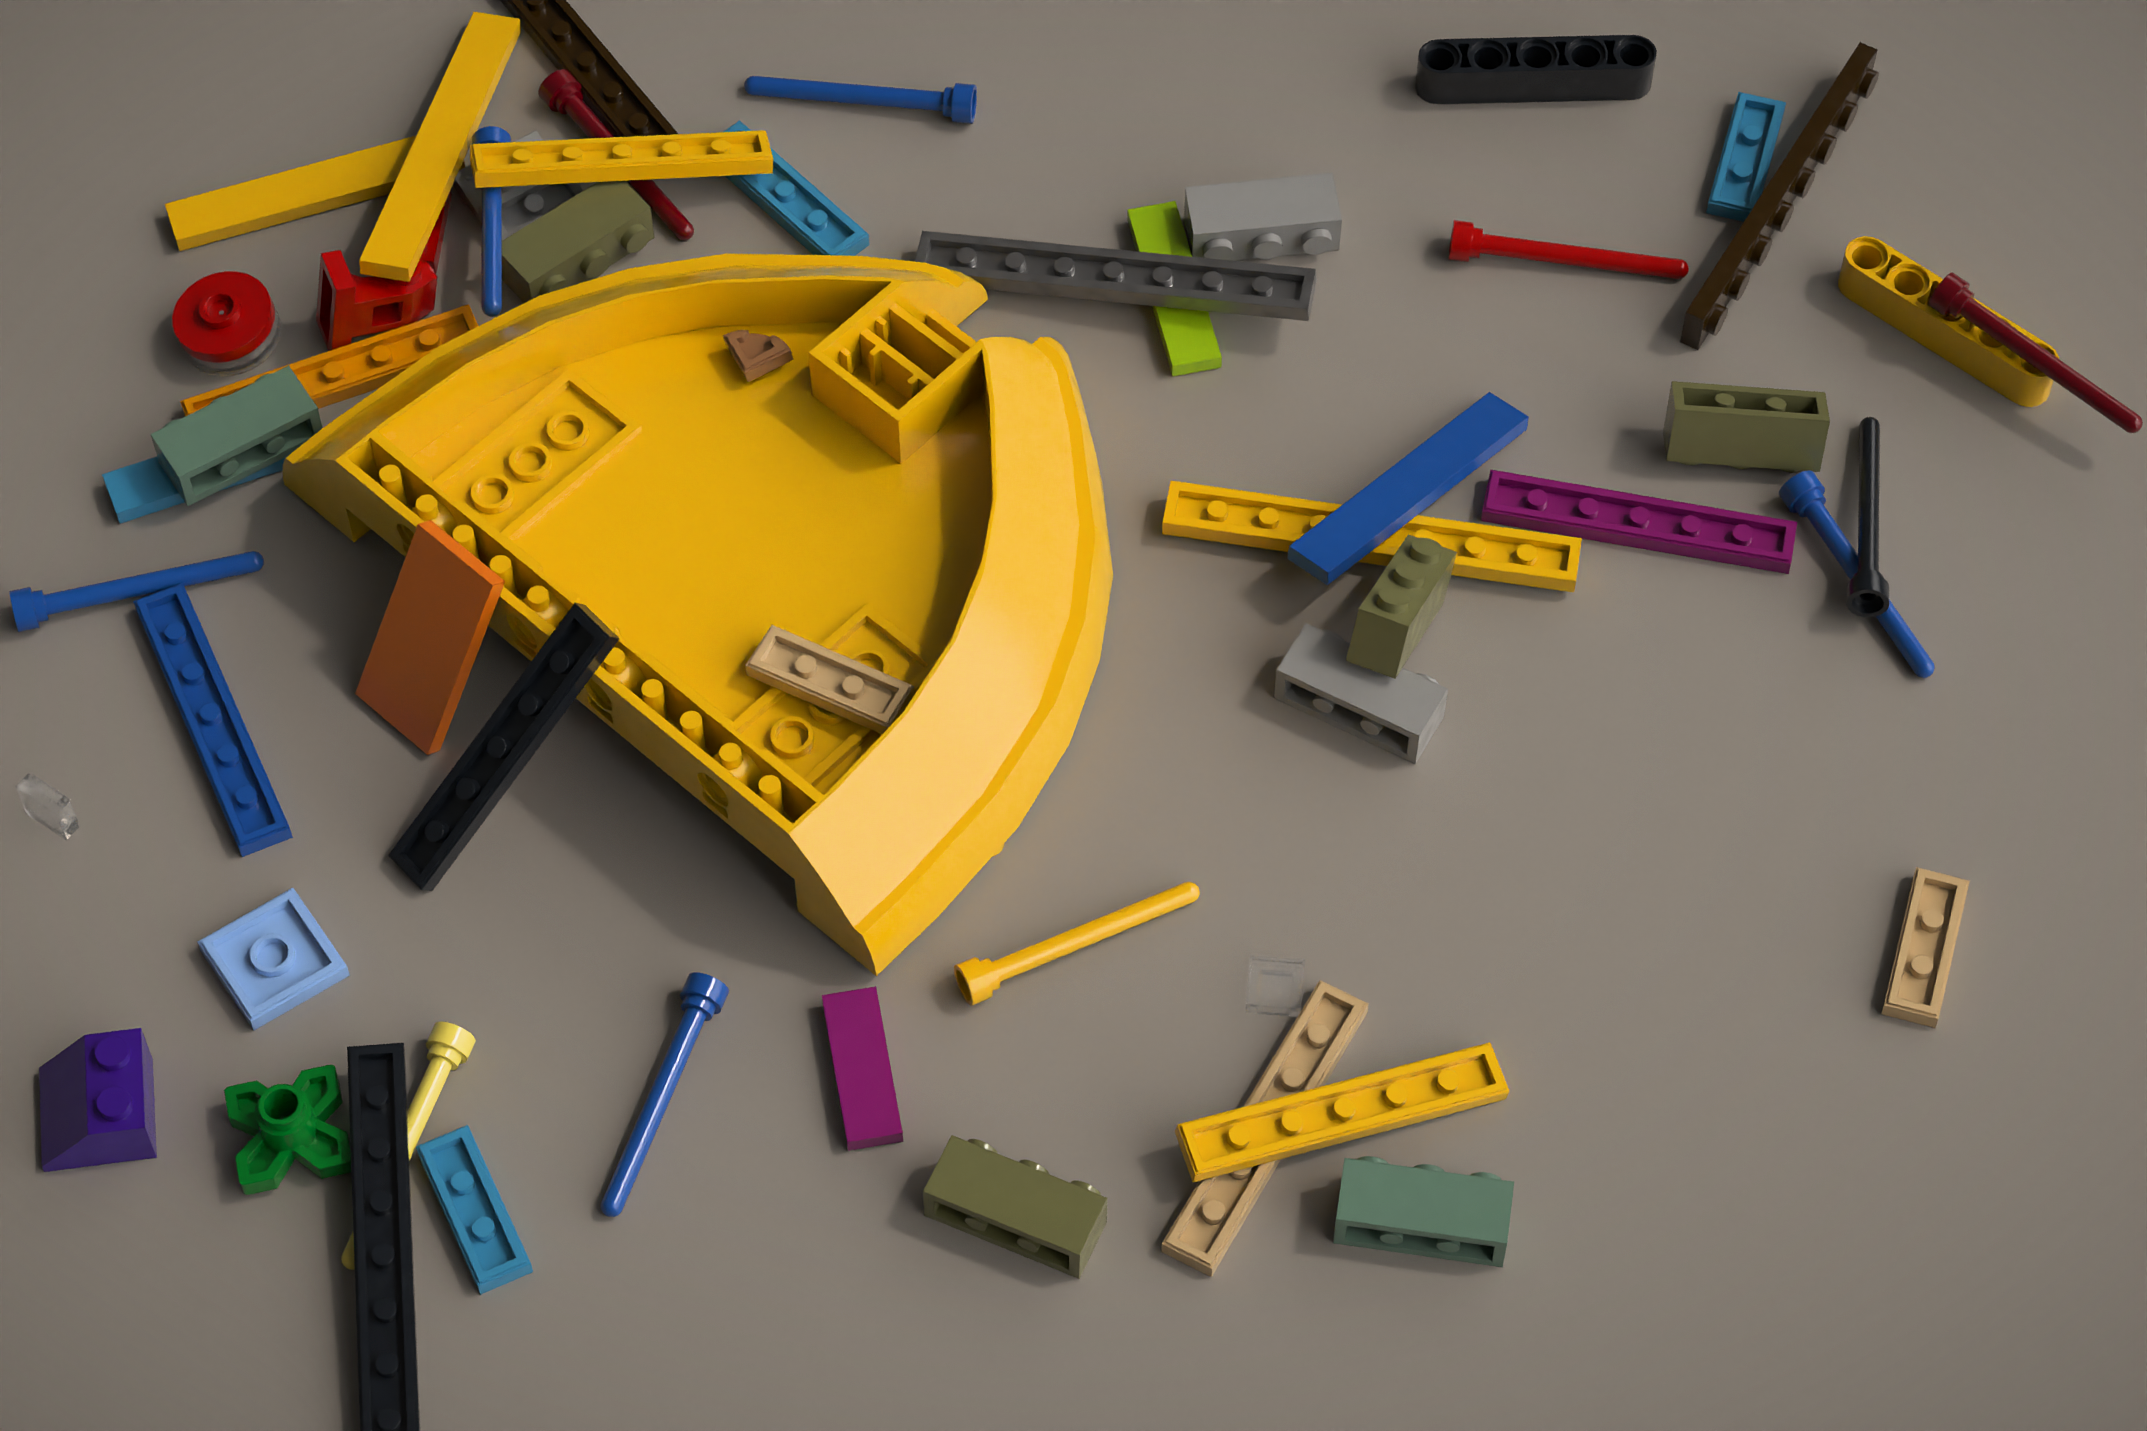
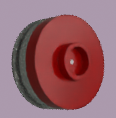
M224 271L199 279L183 292L174 307L172 315L174 333L190 363L198 370L214 376H234L254 369L273 353L281 336V319L266 287L257 278L243 272Z

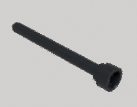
M1874 417L1864 418L1859 425L1858 572L1854 574L1847 584V607L1853 614L1861 617L1879 616L1889 607V584L1879 572L1880 424Z

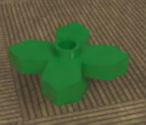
M330 1064L302 1070L293 1085L277 1084L267 1088L256 1080L225 1088L224 1094L231 1126L254 1136L235 1156L239 1183L245 1195L277 1189L295 1159L322 1179L351 1173V1148L348 1133L325 1123L343 1103L339 1078L334 1065Z

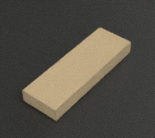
M771 625L745 665L747 676L880 734H883L903 713L915 695L913 685L774 625Z
M1916 867L1881 1012L1882 1015L1936 1028L1969 880Z

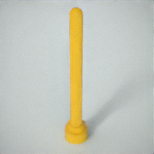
M1184 882L991 962L989 958L979 960L977 957L954 965V974L958 987L970 1006L992 998L993 991L999 989L1000 982L1195 902L1200 894L1199 888L1193 882Z

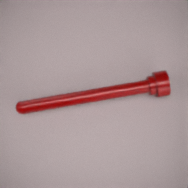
M1458 220L1453 221L1448 260L1469 262V257L1479 258L1480 254L1674 279H1682L1689 272L1687 262L1682 259L1483 234V229L1474 228V222Z

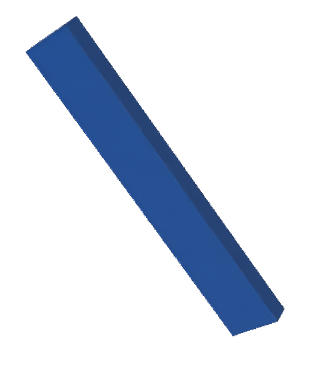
M1488 392L1293 542L1288 549V560L1324 584L1329 585L1526 431L1529 416L1491 392Z
M181 583L133 601L136 612L241 856H247L293 838L289 824L184 584Z

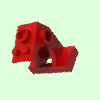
M341 250L321 253L316 322L328 351L351 344L352 337L393 330L417 322L432 312L435 307L438 276L430 264L419 259L410 282L376 276L361 277L351 274Z

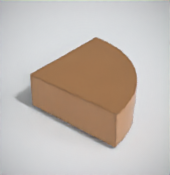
M737 330L723 335L727 349L747 382L794 360L791 349L777 336L772 335L770 337L763 334L749 333L748 330Z

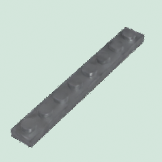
M922 231L915 262H924L961 272L982 284L986 290L1309 321L1317 283L1316 269L930 231Z

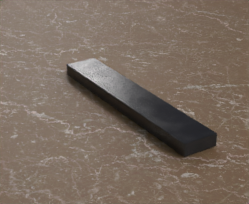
M573 604L388 856L421 890H434L620 639L586 605Z

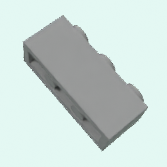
M1333 173L1185 187L1184 220L1192 257L1231 261L1254 258L1272 259L1277 256L1308 253L1316 255L1326 251L1339 250L1342 218Z
M1306 623L1276 669L1274 698L1416 764L1444 718L1448 688L1439 685L1434 678L1426 674H1416L1405 668H1402L1396 679L1348 662L1346 657L1350 643L1333 631L1320 630Z

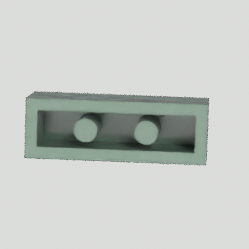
M288 365L274 373L261 376L254 383L228 396L213 400L208 406L182 419H176L167 423L162 429L152 433L151 438L159 464L186 505L190 506L287 457L323 427L318 407Z
M1364 1156L1358 1159L1344 1158L1333 1243L1503 1267L1508 1242L1514 1181L1501 1180L1497 1175L1487 1172H1476L1470 1175L1445 1172L1442 1168L1430 1164H1419L1414 1167L1393 1165L1384 1159L1374 1156Z

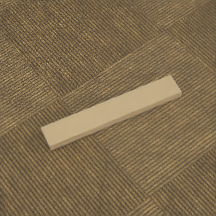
M1319 980L1244 1107L1325 1086L1367 1015L1369 1003ZM1280 1160L1199 1181L1162 1242L1161 1252L1212 1277Z

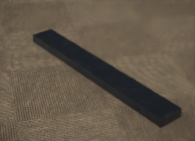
M404 1043L347 1047L360 1431H420Z

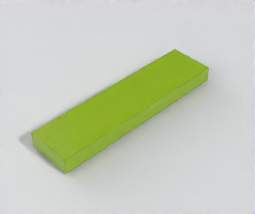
M1176 201L1127 209V221L1136 251L1192 257ZM1152 306L1172 377L1221 368L1222 356L1208 311Z

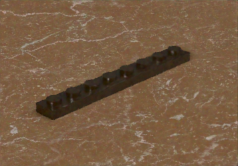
M1861 42L1858 44L1687 309L1680 339L1681 343L1698 350L1709 333L1714 336L1718 334L1728 313L1726 306L1730 299L1738 301L1741 298L1750 279L1748 271L1753 264L1761 266L1766 259L1772 245L1770 237L1775 230L1782 232L1787 226L1794 210V205L1792 204L1796 196L1804 198L1807 195L1815 178L1816 171H1814V168L1818 163L1825 165L1833 153L1837 142L1835 135L1839 129L1846 132L1851 126L1857 113L1858 105L1856 103L1860 96L1867 99L1872 93L1879 76V72L1873 70L1878 49Z

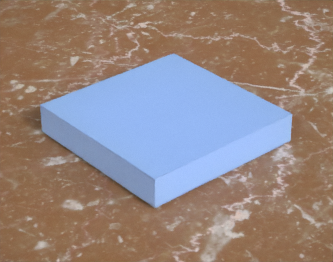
M294 888L289 889L197 941L201 953L253 1030L260 1028L350 976L347 965Z

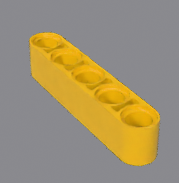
M1862 236L1849 242L1845 249L1838 278V287L1846 298L2012 402L2025 407H2034L2041 405L2047 400L2054 382L2052 379L1964 317L1960 316L1957 319L1952 315L1944 317L1928 306L1930 297L1943 280L1941 277L1874 237ZM1973 298L2059 359L2056 350L2048 343Z

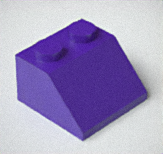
M141 1028L84 1035L39 1067L41 1158L44 1172L157 1158L153 1058Z

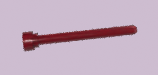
M557 70L544 79L539 87L538 95L552 111L560 112L564 115L568 114L588 138L614 137L582 101L583 94L581 93L582 87L568 70ZM652 179L627 181L678 239L686 241L692 238L694 234L693 225Z
M1951 272L1937 286L1929 299L1928 306L1944 317L1952 315L1956 319L1960 316L1964 317L2126 432L2136 433L2142 428L2143 421L2140 415L1973 299L1975 294L1968 289L1970 284L1961 277Z

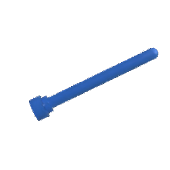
M750 76L744 83L745 91L755 96L943 111V116L952 117V122L973 124L977 106V87L975 84L955 83L954 88L946 87L944 92L762 76Z
M495 126L480 128L472 136V145L511 142L509 133ZM502 187L482 188L481 308L483 313L490 317L497 316L502 309Z
M1811 470L1796 474L1780 488V498L1790 512L1798 513L1800 517L1808 518L1851 580L1854 574L1858 572V553L1824 506L1826 498L1823 495L1825 492L1824 486ZM1889 599L1888 609L1883 614L1876 616V618L1914 673L1921 678L1931 676L1935 669L1933 661Z
M251 551L45 595L42 590L32 592L31 587L9 591L18 632L40 628L39 622L49 621L48 615L157 593L181 583L185 587L257 572L263 567L264 558L259 552Z
M693 972L686 979L680 993V998L683 1001L681 1009L684 1011V1014L601 1202V1210L608 1217H616L622 1212L704 1021L711 1020L713 1014L721 1012L729 994L728 987L713 976Z

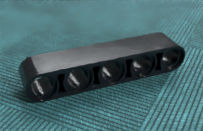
M1639 35L1436 39L1425 43L1419 50L1415 89L1417 95L1422 100L1431 104L1635 100L1647 95L1651 89L1657 50L1649 39Z

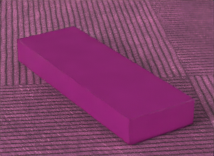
M876 986L822 995L848 1151L903 1142V1131Z

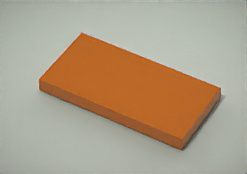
M431 520L417 525L355 692L360 699L427 755L440 751L505 584V580Z

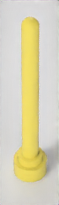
M436 1022L426 1042V1047L429 1050L427 1059L430 1062L407 1111L409 1161L450 1070H457L459 1064L467 1062L476 1042L471 1033L452 1023ZM353 1232L341 1257L342 1264L350 1270H355Z

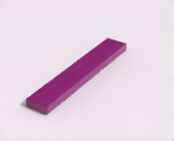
M1491 469L1481 517L1483 522L1789 574L1797 528L1796 521Z

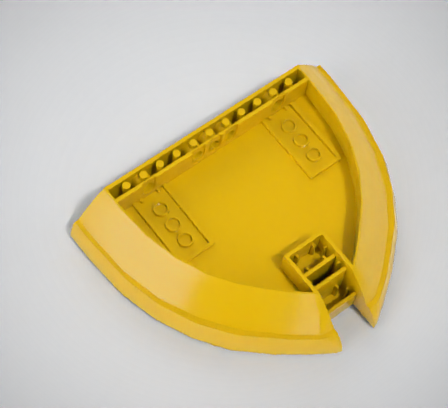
M725 253L628 268L546 293L438 346L319 430L288 455L283 463L284 485L353 542L372 529L406 557L417 525L429 520L433 521L505 580L488 626L530 661L533 660L573 604L586 605L620 639L576 699L795 879L798 912L875 976L884 970L939 917L991 857L996 856L1003 850L1004 843L1019 827L1069 746L1101 657L1113 569L1102 479L1070 357L1063 346L1051 337H1039L1034 343L1014 337H989L976 342L957 326L988 300L985 288L982 284L961 272L924 262L868 256ZM737 330H748L749 333L763 334L770 337L772 335L777 336L791 349L794 360L747 382L727 349L723 335ZM771 625H774L913 685L915 695L903 713L883 734H880L747 676L745 665Z

